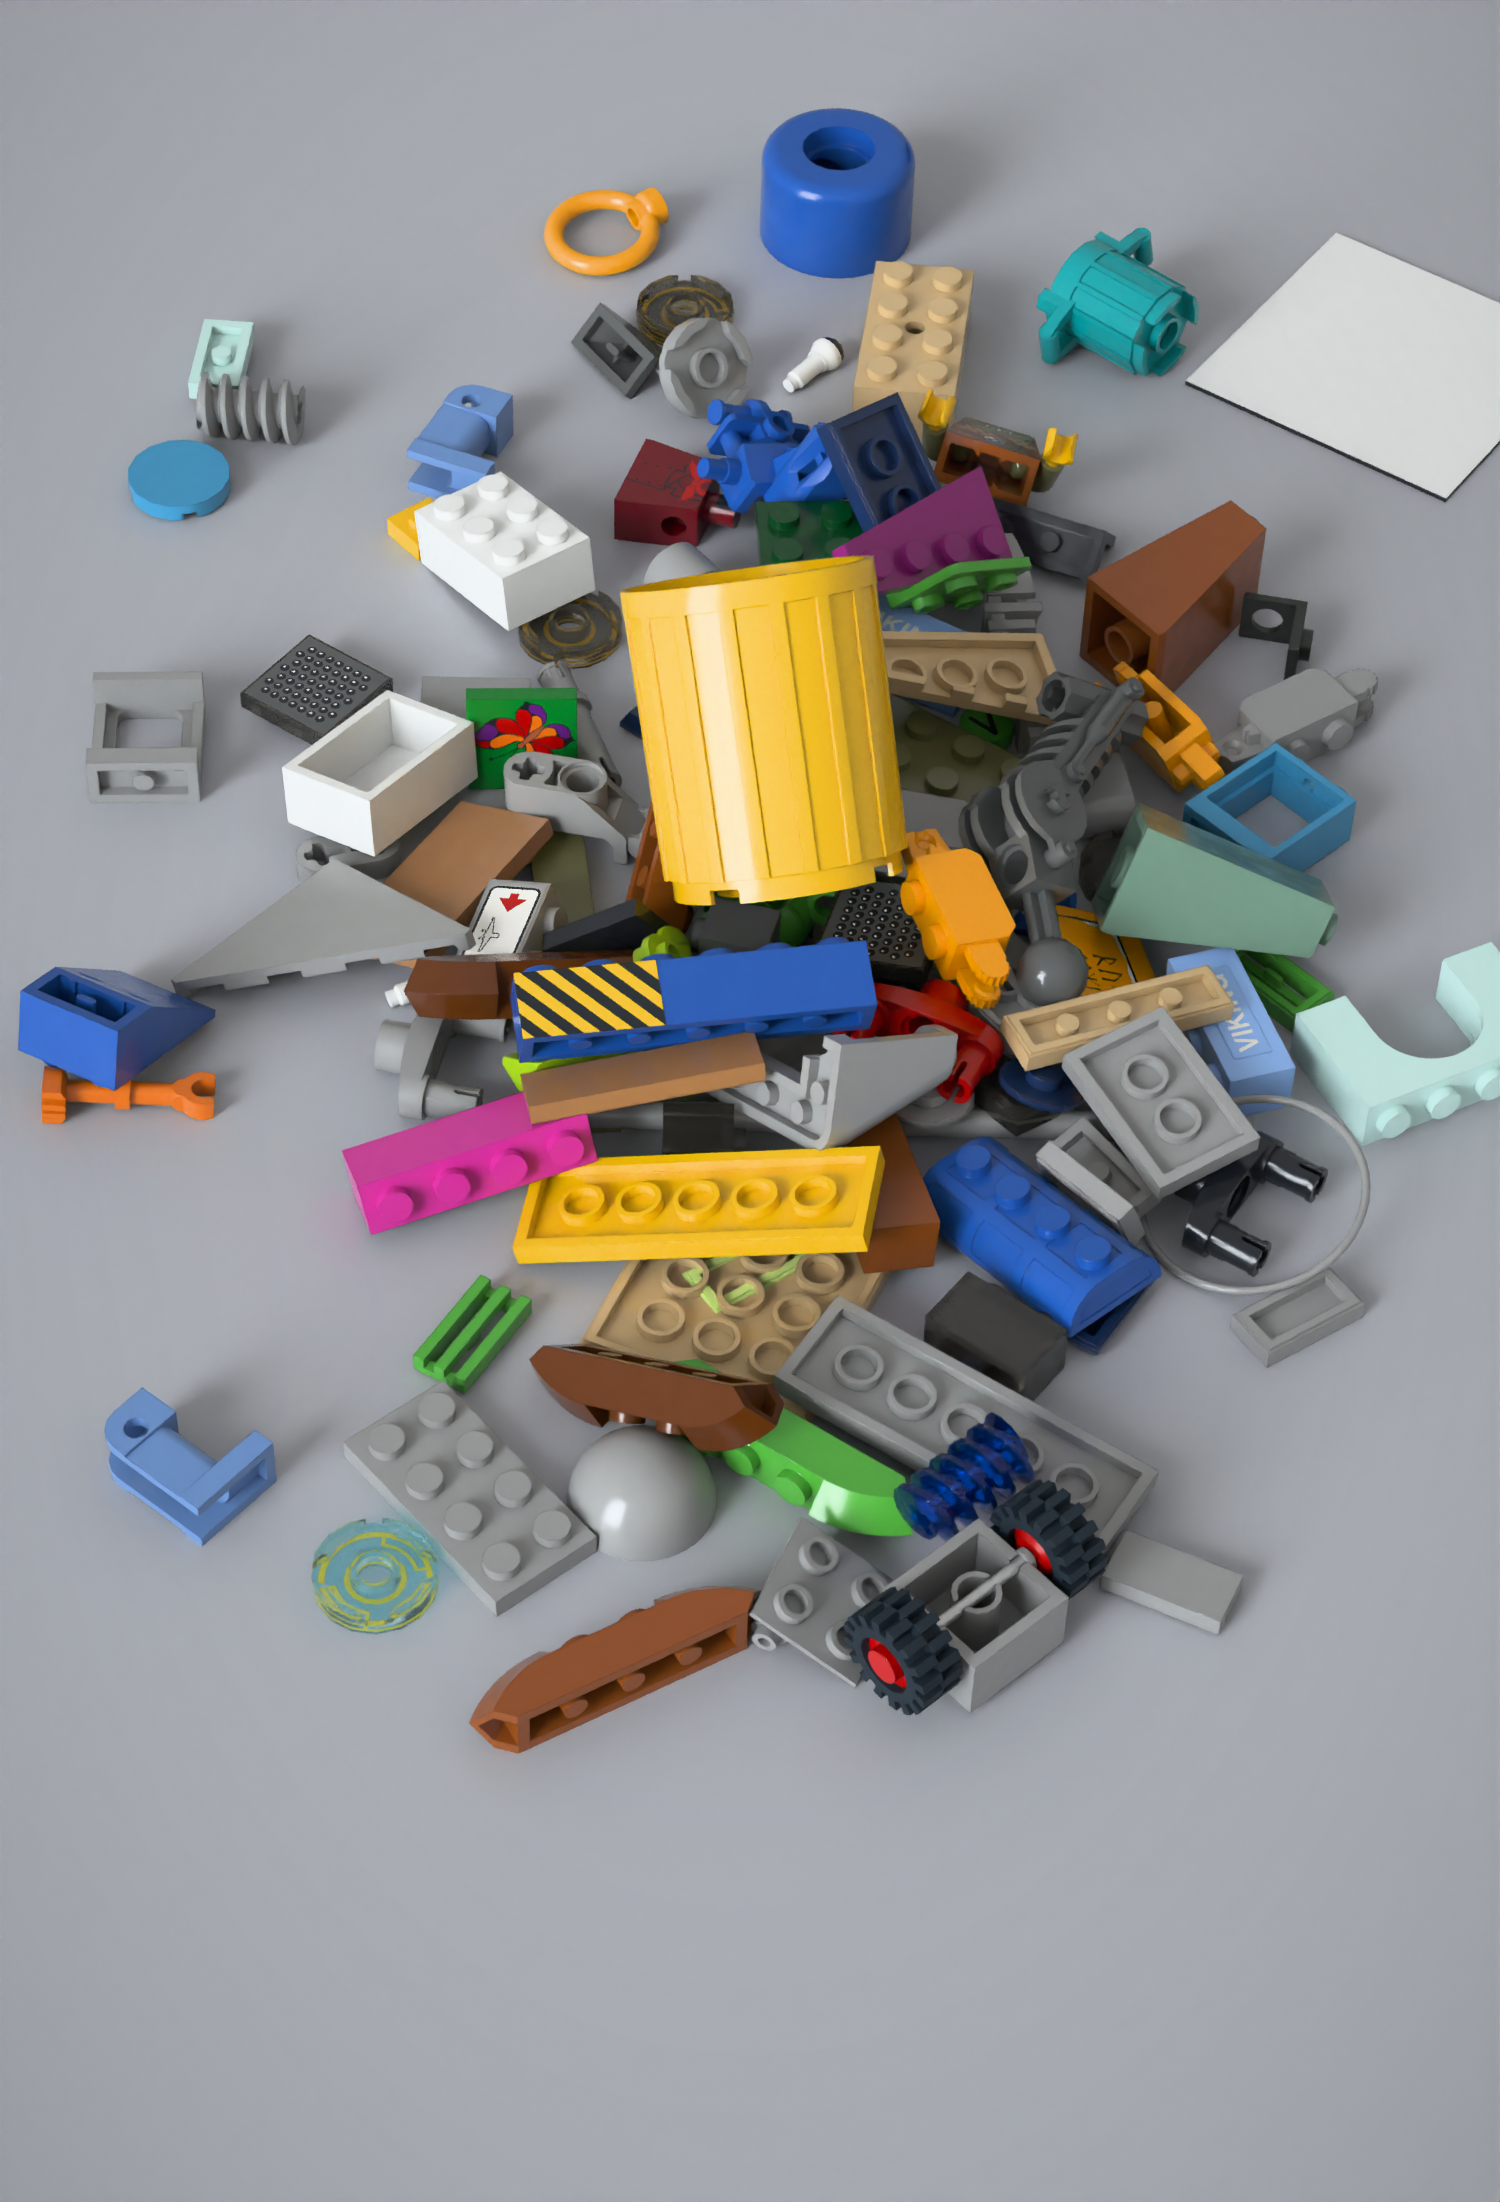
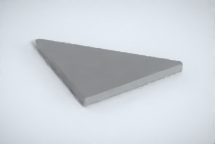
M333 859L172 978L171 982L176 994L187 998L193 997L194 993L208 986L223 984L225 990L229 991L270 984L268 976L301 971L302 976L306 978L347 971L346 963L379 958L381 964H389L425 958L424 950L454 945L458 947L459 951H466L472 949L476 942L470 928Z

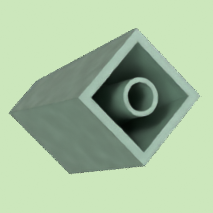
M1139 802L1091 902L1100 931L1110 935L1312 958L1318 944L1325 946L1328 943L1338 920V915L1333 913L1336 907L1320 879Z

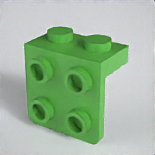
M1029 557L959 562L947 566L902 592L888 594L887 599L890 609L913 607L914 614L932 612L942 608L945 604H952L954 610H964L982 604L985 601L983 594L987 592H999L1014 587L1018 584L1017 576L1032 569Z

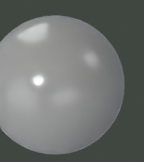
M651 1425L622 1427L596 1440L577 1461L569 1480L567 1507L597 1536V1550L609 1556L628 1561H656L675 1556L689 1549L708 1531L717 1509L715 1480L703 1455L681 1435L659 1432L655 1430L656 1426Z

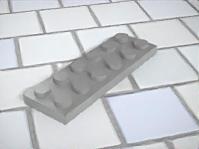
M839 1295L774 1376L773 1384L779 1395L991 1513H994L997 1507L1035 1480L1041 1479L1043 1483L1047 1480L1054 1482L1057 1492L1064 1488L1071 1493L1070 1502L1073 1505L1078 1502L1082 1504L1086 1509L1082 1515L1087 1522L1094 1520L1099 1529L1094 1535L1103 1539L1106 1549L1102 1551L1104 1555L1109 1552L1155 1486L1159 1470Z

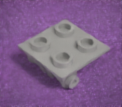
M801 1517L749 1613V1616L754 1618L751 1625L754 1632L752 1640L756 1646L766 1651H773L776 1646L789 1642L855 1687L861 1677L860 1672L864 1669L860 1663H853L849 1653L854 1649L845 1643L844 1635L848 1632L844 1629V1624L848 1621V1617L884 1592L885 1587L894 1580L807 1519Z

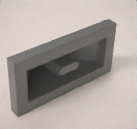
M599 303L571 341L629 399L633 397L659 362L662 347L602 303Z

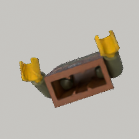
M928 389L917 416L923 422L922 446L927 457L937 462L934 472L938 481L944 484H950L981 466L993 498L1026 507L1031 491L1044 493L1050 490L1064 466L1073 463L1078 434L1074 433L1073 436L1069 437L1056 434L1057 428H1049L1044 452L1041 455L1035 438L980 420L964 417L949 427L948 421L957 401L952 396H949L948 400H943L935 396L932 389Z

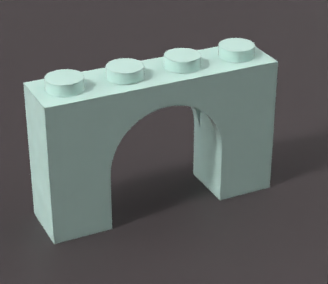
M1492 942L1445 958L1442 961L1435 999L1471 1043L1469 1048L1456 1055L1444 1058H1420L1395 1050L1377 1036L1346 995L1296 1014L1290 1054L1362 1146L1383 1138H1394L1411 1127L1432 1119L1446 1118L1458 1109L1482 1100H1493L1500 1096V952Z

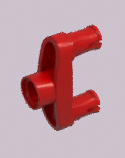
M940 979L928 981L919 992L903 987L874 983L877 1008L870 1029L833 1032L831 1034H845L852 1039L914 1034L917 1028L930 1024L941 1025L957 1033V1060L948 1079L936 1088L943 1098L949 1100L956 1088L961 1087L954 1099V1103L964 1104L970 1100L981 1078L993 1072L1004 1053L1002 1039L996 1030L967 1012L968 1001L956 985Z

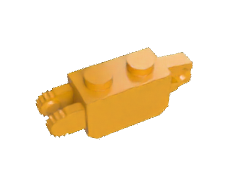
M1123 661L1113 668V673L1116 675V680L1120 685L1134 677L1144 687V696L1138 700L1146 703L1149 720L1143 728L1142 738L1129 745V747L1178 794L1192 783L1201 791H1204L1222 779L1225 774L1218 765L1221 761V755L1215 747L1207 727L1199 716L1148 669L1138 674ZM1097 681L1094 683L1096 685L1102 686L1099 682L1097 683Z
M936 828L925 829L921 832H908V848L901 850L908 875L906 881L901 885L900 897L904 911L907 915L913 917L922 935L924 952L928 959L934 960L943 980L957 979L963 994L967 995L966 1000H969L970 1004L975 1005V1008H981V1010L984 1008L989 1010L990 1007L994 1008L1001 997L1002 990H1000V987L1004 984V981H1007L1011 968L1009 967V962H1006L1005 951L1016 924L980 854L968 848L950 850Z

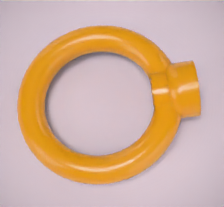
M649 187L637 193L636 196L616 190L583 192L565 200L550 214L544 230L545 244L551 256L571 271L591 276L619 274L640 265L653 253L659 241L660 225L668 222L669 212L662 195L654 187ZM599 209L617 210L626 213L633 228L638 231L641 230V234L633 246L625 251L608 256H591L573 250L565 242L563 232L566 225L578 215Z

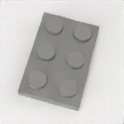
M1163 1006L1063 1055L1061 1068L1157 1200L1258 1150L1261 1137Z

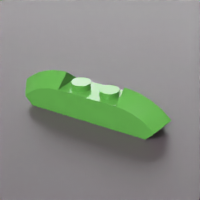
M699 1359L674 1362L720 1372ZM784 1407L777 1426L755 1442L727 1451L698 1450L704 1455L724 1460L738 1474L751 1476L776 1490L788 1503L795 1506L802 1505L810 1510L809 1516L828 1525L865 1535H913L910 1499L903 1475ZM681 1435L692 1444V1442L686 1435Z

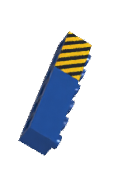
M831 937L823 939L815 945L791 947L787 943H770L760 947L757 951L736 953L727 948H715L704 951L699 956L674 958L670 954H654L643 958L641 961L616 963L609 959H598L587 962L582 967L557 969L552 965H536L527 968L521 973H513L510 995L519 1063L647 1051L744 1032L755 1033L756 1039L760 1040L870 1029L877 1008L866 940L849 942L848 939L843 937Z

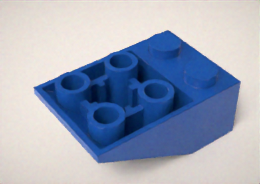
M54 967L20 991L18 1050L42 1060L49 1066L59 1067L90 1080L99 1087L116 1091L215 1018L216 1010L123 971Z

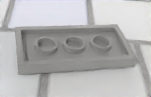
M444 1380L343 1442L344 1457L496 1617L597 1552V1536Z

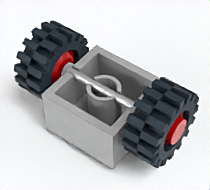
M1041 1479L1033 1481L995 1509V1512L990 1517V1521L994 1524L993 1526L989 1527L980 1518L976 1519L888 1584L884 1592L848 1617V1621L844 1624V1629L848 1633L844 1635L846 1645L854 1649L849 1653L853 1663L861 1664L864 1669L860 1672L861 1676L866 1682L870 1679L876 1685L874 1692L881 1699L887 1695L889 1706L895 1710L902 1708L903 1713L906 1715H912L913 1713L917 1715L948 1692L971 1713L1063 1643L1068 1601L1103 1575L1106 1571L1104 1567L1108 1564V1557L1102 1553L1106 1549L1104 1540L1094 1535L1099 1530L1094 1520L1087 1522L1082 1514L1086 1509L1080 1502L1075 1505L1070 1502L1071 1493L1064 1488L1057 1492L1056 1484L1049 1480L1045 1483Z

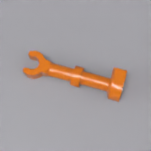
M44 1066L41 1104L42 1123L62 1124L66 1119L67 1102L115 1104V1110H130L131 1105L172 1106L175 1110L182 1111L196 1120L214 1118V1097H200L199 1095H215L216 1075L209 1072H197L185 1079H178L173 1083L132 1081L131 1079L116 1091H113L109 1088L99 1087L87 1079H70L66 1070L59 1067Z

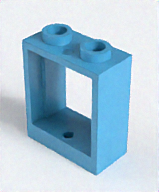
M1275 742L1184 804L1182 821L1303 872L1350 840L1357 800L1348 795L1344 789L1334 785L1309 767L1301 758L1294 756ZM1270 795L1310 823L1275 848L1235 819Z

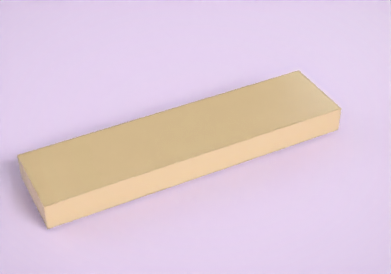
M1205 965L1003 1016L1000 1031L1026 1072L1061 1063L1064 1054L1161 1006L1165 1008L1179 1029L1186 1031L1231 1019L1235 1005L1210 966Z

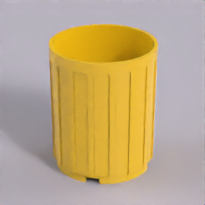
M844 556L754 566L658 581L620 591L663 878L666 882H672L676 903L702 906L715 905L714 891H717V895L721 897H739L740 904L790 899L876 882L874 867L881 865L887 866L889 876L898 875L903 871L901 850L908 848L874 556Z

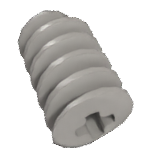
M203 372L196 397L197 428L200 429L203 426L206 436L215 438L223 427L226 438L235 440L243 429L246 440L253 442L259 438L263 430L264 437L269 443H276L283 432L286 443L296 445L302 436L304 427L305 388L302 386L299 394L293 395L290 381L284 379L279 392L273 393L270 379L264 377L259 390L253 391L250 377L243 376L237 390L232 388L229 374H223L218 388L212 387L209 372Z

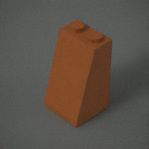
M1230 500L1088 576L1079 656L1116 687L1120 684L1116 680L1113 668L1123 661L1138 674L1148 669L1174 693L1240 624L1244 594L1246 592L1257 594L1267 528L1260 524L1255 517L1250 516Z

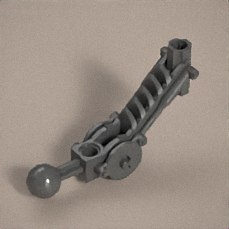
M1058 671L1043 679L1042 689L1036 697L1039 715L1050 718L1056 723L1049 725L1041 732L1037 741L1031 746L1018 767L1003 775L999 786H988L972 796L969 804L963 807L958 818L959 835L963 847L982 856L1006 906L1024 912L1030 945L1017 960L1015 980L1023 997L1039 1007L1080 997L1087 988L1088 964L1078 947L1068 940L1062 939L1055 905L1078 891L1072 860L1078 856V850L1074 842L1083 837L1087 828V812L1083 803L1084 795L1090 790L1094 781L1103 771L1104 766L1108 764L1113 753L1121 744L1129 746L1142 738L1143 728L1149 720L1146 703L1138 700L1144 696V687L1134 677L1113 690Z

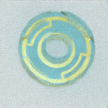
M382 1518V1523L366 1524V1519L349 1522L326 1537L315 1551L312 1564L311 1581L317 1605L332 1622L352 1632L381 1634L400 1630L421 1618L436 1598L439 1584V1569L434 1547L418 1529L400 1520ZM374 1566L384 1567L392 1573L384 1581L376 1583L364 1581L359 1577L363 1570Z

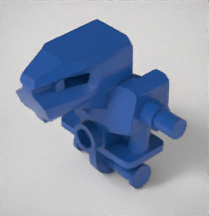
M715 399L710 403L707 411L708 421L712 425L720 426L708 441L707 448L710 454L726 456L727 458L712 459L703 457L698 462L697 473L700 478L716 480L720 484L728 506L733 511L746 513L755 502L848 500L816 429L827 423L819 422L810 429L808 425L793 423V418L789 411H771L766 402L757 399L746 400L741 406L727 404L719 399Z

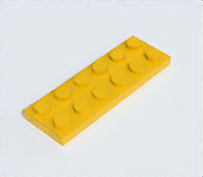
M881 1146L838 1147L821 1151L814 1148L598 1157L596 1162L529 1184L512 1248L518 1264L868 1252L885 1160Z

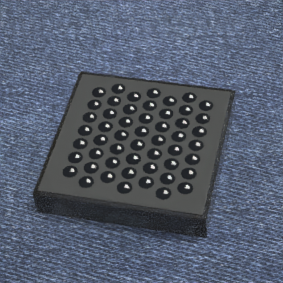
M309 634L240 693L241 707L313 745L386 690L393 692V678Z
M876 880V882L839 890L818 942L831 937H843L848 939L849 942L866 940L873 978L894 980L900 983L925 984L934 960H930L926 956L922 945V935L913 917L907 915L903 909L900 897L902 884Z

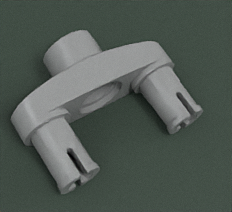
M418 1014L412 1024L385 1019L380 1026L377 1036L374 1065L376 1070L399 1074V1116L425 1120L427 1116L444 1118L483 1105L484 1092L482 1088H471L435 1080L450 1037L454 1038L458 1033L495 1039L505 1043L510 1033L512 1019H440L419 1017Z

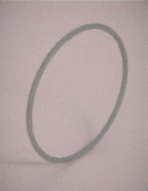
M1278 1095L1234 1097L1232 1100L1236 1105L1271 1103L1295 1107L1309 1112L1332 1126L1348 1143L1359 1166L1362 1189L1357 1215L1341 1243L1320 1263L1292 1278L1267 1285L1230 1286L1204 1280L1179 1267L1158 1246L1152 1236L1146 1214L1140 1218V1221L1146 1232L1143 1237L1150 1250L1168 1270L1179 1278L1197 1287L1222 1294H1267L1285 1290L1313 1278L1327 1269L1348 1249L1361 1229L1367 1214L1371 1188L1370 1174L1365 1156L1354 1136L1341 1122L1323 1109L1295 1098Z

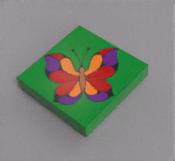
M466 688V720L474 722L478 778L468 785V789H505L504 764L517 753L529 751L577 758V688Z

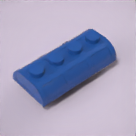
M991 1136L978 1137L967 1142L942 1158L923 1177L940 1220L939 1235L1069 1337H1073L1162 1276L1158 1261L1143 1250L1138 1249L1109 1227L1105 1221L1085 1209L1061 1191L1057 1185L1042 1174L1037 1173Z

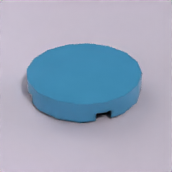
M192 440L165 441L148 447L134 458L128 468L129 491L137 508L150 516L178 521L184 520L183 514L197 512V517L210 514L224 504L231 492L230 466L223 454L208 444Z

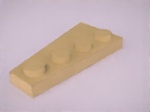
M882 631L890 694L1046 725L1056 723L1050 718L1039 715L1036 697L1042 689L1043 679L1056 671L1042 633Z

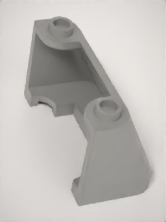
M930 1024L917 1028L914 1034L852 1039L845 1034L831 1035L832 1033L760 1039L757 1042L765 1062L767 1080L709 1091L707 1093L806 1149L817 1148L821 1151L829 1148L843 1147L946 1081L952 1073L957 1060L956 1046L958 1034L941 1025Z

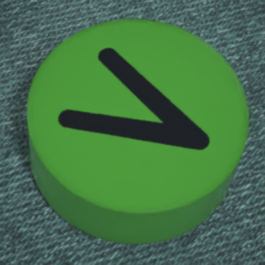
M967 709L961 715L960 728L1005 750L1012 743L1014 723L1010 717Z

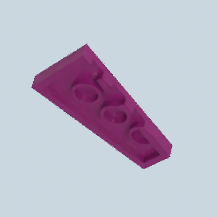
M981 466L832 551L833 557L874 556L878 596L902 592L955 563L1013 558Z

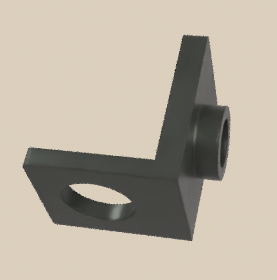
M1246 592L1243 599L1239 636L1289 644L1284 680L1295 675L1298 660L1309 662L1314 630L1304 629L1308 602ZM1261 609H1271L1281 615L1283 622L1276 627H1263L1255 622L1253 614Z

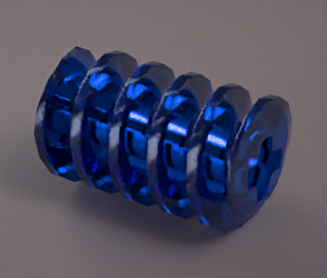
M991 1412L985 1416L984 1424L977 1423L967 1430L965 1439L959 1438L948 1446L947 1454L940 1453L932 1458L928 1469L921 1468L912 1474L910 1484L903 1483L896 1487L893 1497L902 1518L916 1533L928 1540L938 1535L943 1541L947 1542L959 1533L958 1527L954 1522L955 1520L966 1528L979 1518L973 1507L974 1505L988 1515L995 1512L998 1503L992 1490L1000 1497L1008 1500L1016 1494V1487L1011 1476L1018 1482L1027 1485L1035 1480V1473L1028 1461V1452L1019 1435L1002 1417Z

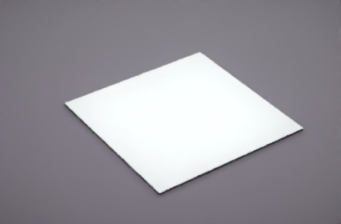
M1336 232L1185 381V385L1446 502L1500 444V303Z

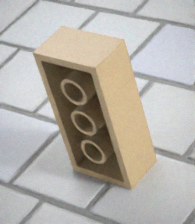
M876 261L853 387L852 412L898 392L920 441H922L923 422L917 416L928 389H932L933 394L943 400H948L949 396L956 399L957 402L948 421L949 427L955 424L971 320L974 270L957 269L952 266L915 265L902 261Z

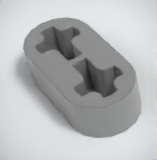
M323 836L307 839L296 850L297 877L302 883L325 866L319 865L317 861H324L327 865L333 859H336L375 880L386 878L401 864L400 840L397 839L374 857Z

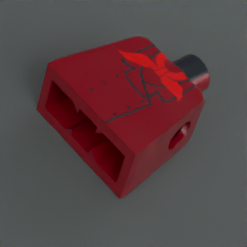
M646 439L614 499V539L666 546L678 542H688L696 547L699 545L709 523L735 529L740 521L741 513L729 508L724 494L720 493V484L716 480L703 479L698 476L697 465L701 457L654 440Z

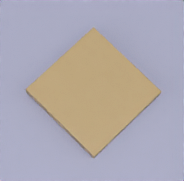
M856 1252L805 1254L798 1260L795 1273L764 1289L762 1283L756 1278L767 1272L780 1269L787 1261L796 1257L794 1254L739 1256L709 1272L705 1261L713 1257L628 1260L580 1344L594 1345L669 1362L699 1359L722 1373L773 1384L775 1374L838 1295L871 1312L892 1271L864 1274ZM698 1267L702 1272V1280L695 1286H691L682 1276V1273ZM744 1284L754 1287L756 1294L735 1305L729 1304L723 1297ZM707 1285L716 1293L717 1302L721 1309V1312L718 1314L700 1296ZM781 1396L785 1403V1409L812 1423L816 1416L814 1413Z

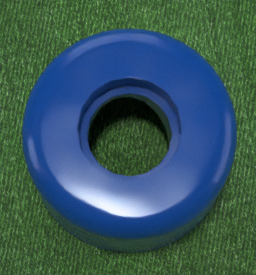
M818 109L796 115L783 122L769 136L762 153L760 236L767 251L780 263L793 270L823 278L865 276L874 273L876 261H897L906 251L911 238L915 157L908 139L896 126L887 120L853 109Z

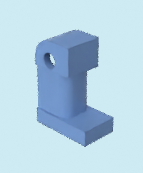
M463 385L450 392L418 438H415L407 449V458L422 462L408 481L409 490L439 498L470 486L484 476L495 474V462L481 458L483 453L498 457L514 435L513 395L480 385ZM471 402V407L464 406L465 404Z
M143 1387L118 1407L106 1421L104 1433L107 1447L111 1450L108 1461L112 1478L119 1486L141 1499L201 1546L205 1545L277 1481L273 1442L254 1430L217 1462L179 1434L176 1411Z

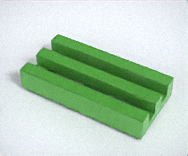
M1234 949L1268 1015L1293 1033L1297 1013L1334 1000L1335 993L1284 955ZM1246 953L1248 956H1250L1252 959H1254V960H1255L1256 962H1258L1260 965H1262L1263 967H1265V970L1262 969L1260 966H1258L1256 963H1254L1252 960H1250L1248 957H1246V956L1243 955V954ZM1283 982H1285V983L1288 984L1290 987H1292L1294 990H1296L1298 993H1300L1302 996H1304L1305 998H1307V1000H1304L1302 997H1300L1298 994H1296V993H1295L1294 991H1292L1290 988H1288L1287 986H1285V985L1283 984Z
M480 1275L413 1355L414 1369L440 1382L444 1380L448 1386L466 1394L532 1313V1299L521 1294L516 1300L511 1297V1289L500 1285L496 1290L491 1287V1279ZM499 1311L505 1312L506 1314L457 1373L452 1371V1368L466 1351H470L481 1338V1333Z

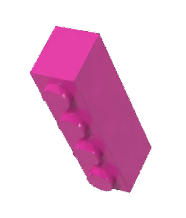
M523 1092L342 1150L355 1200L371 1235L598 1161L587 1114L531 1124Z

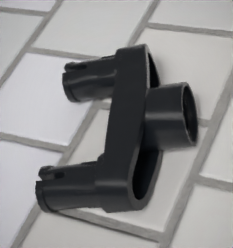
M1256 1131L1261 1137L1258 1150L1174 1192L1176 1196L1193 1204L1186 1223L1182 1247L1204 1258L1211 1255L1247 1272L1252 1277L1259 1273V1268H1263L1270 1254L1272 1244L1267 1240L1263 1241L1239 1229V1227L1229 1223L1259 1183L1264 1184L1268 1181L1312 1203L1316 1195H1319L1328 1176L1327 1168L1320 1167L1297 1156L1295 1153L1283 1148L1284 1143L1261 1131Z

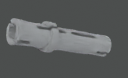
M554 661L544 665L537 674V681L542 688H577V759L598 763L605 769L607 777L620 787L622 778L612 762L602 737L591 717L590 710H592V704L587 695L579 691L571 674L570 667L567 663L559 661L558 667L562 674L560 676Z

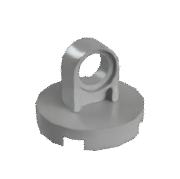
M690 318L677 325L667 337L655 370L660 377L666 398L678 412L692 418H708V407L713 400L719 399L727 404L740 405L747 396L750 386L744 384L747 378V367H752V355L746 338L733 324L727 321H719L715 318Z

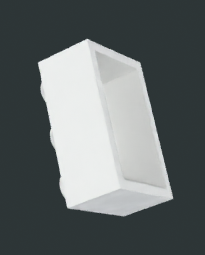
M501 471L493 475L484 476L478 482L452 494L443 495L433 503L414 511L421 563L508 631L595 590L590 537Z
M386 690L282 767L288 823L374 857L478 778L474 722Z

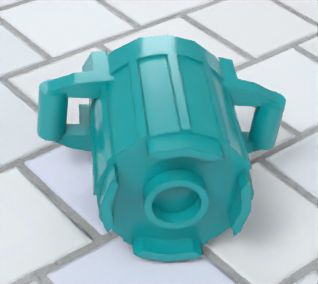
M1137 228L1120 242L1100 231L1094 236L1095 240L1085 242L1070 255L1058 272L1051 289L1044 288L1038 296L1036 308L1046 313L1047 322L1042 324L1038 332L1042 360L1045 363L1054 364L1078 344H1081L1136 376L1140 374L1148 377V374L1152 372L1160 377L1176 364L1187 348L1178 342L1186 322L1189 321L1197 325L1199 314L1197 299L1187 292L1185 286L1149 267L1153 262L1151 233L1148 229Z

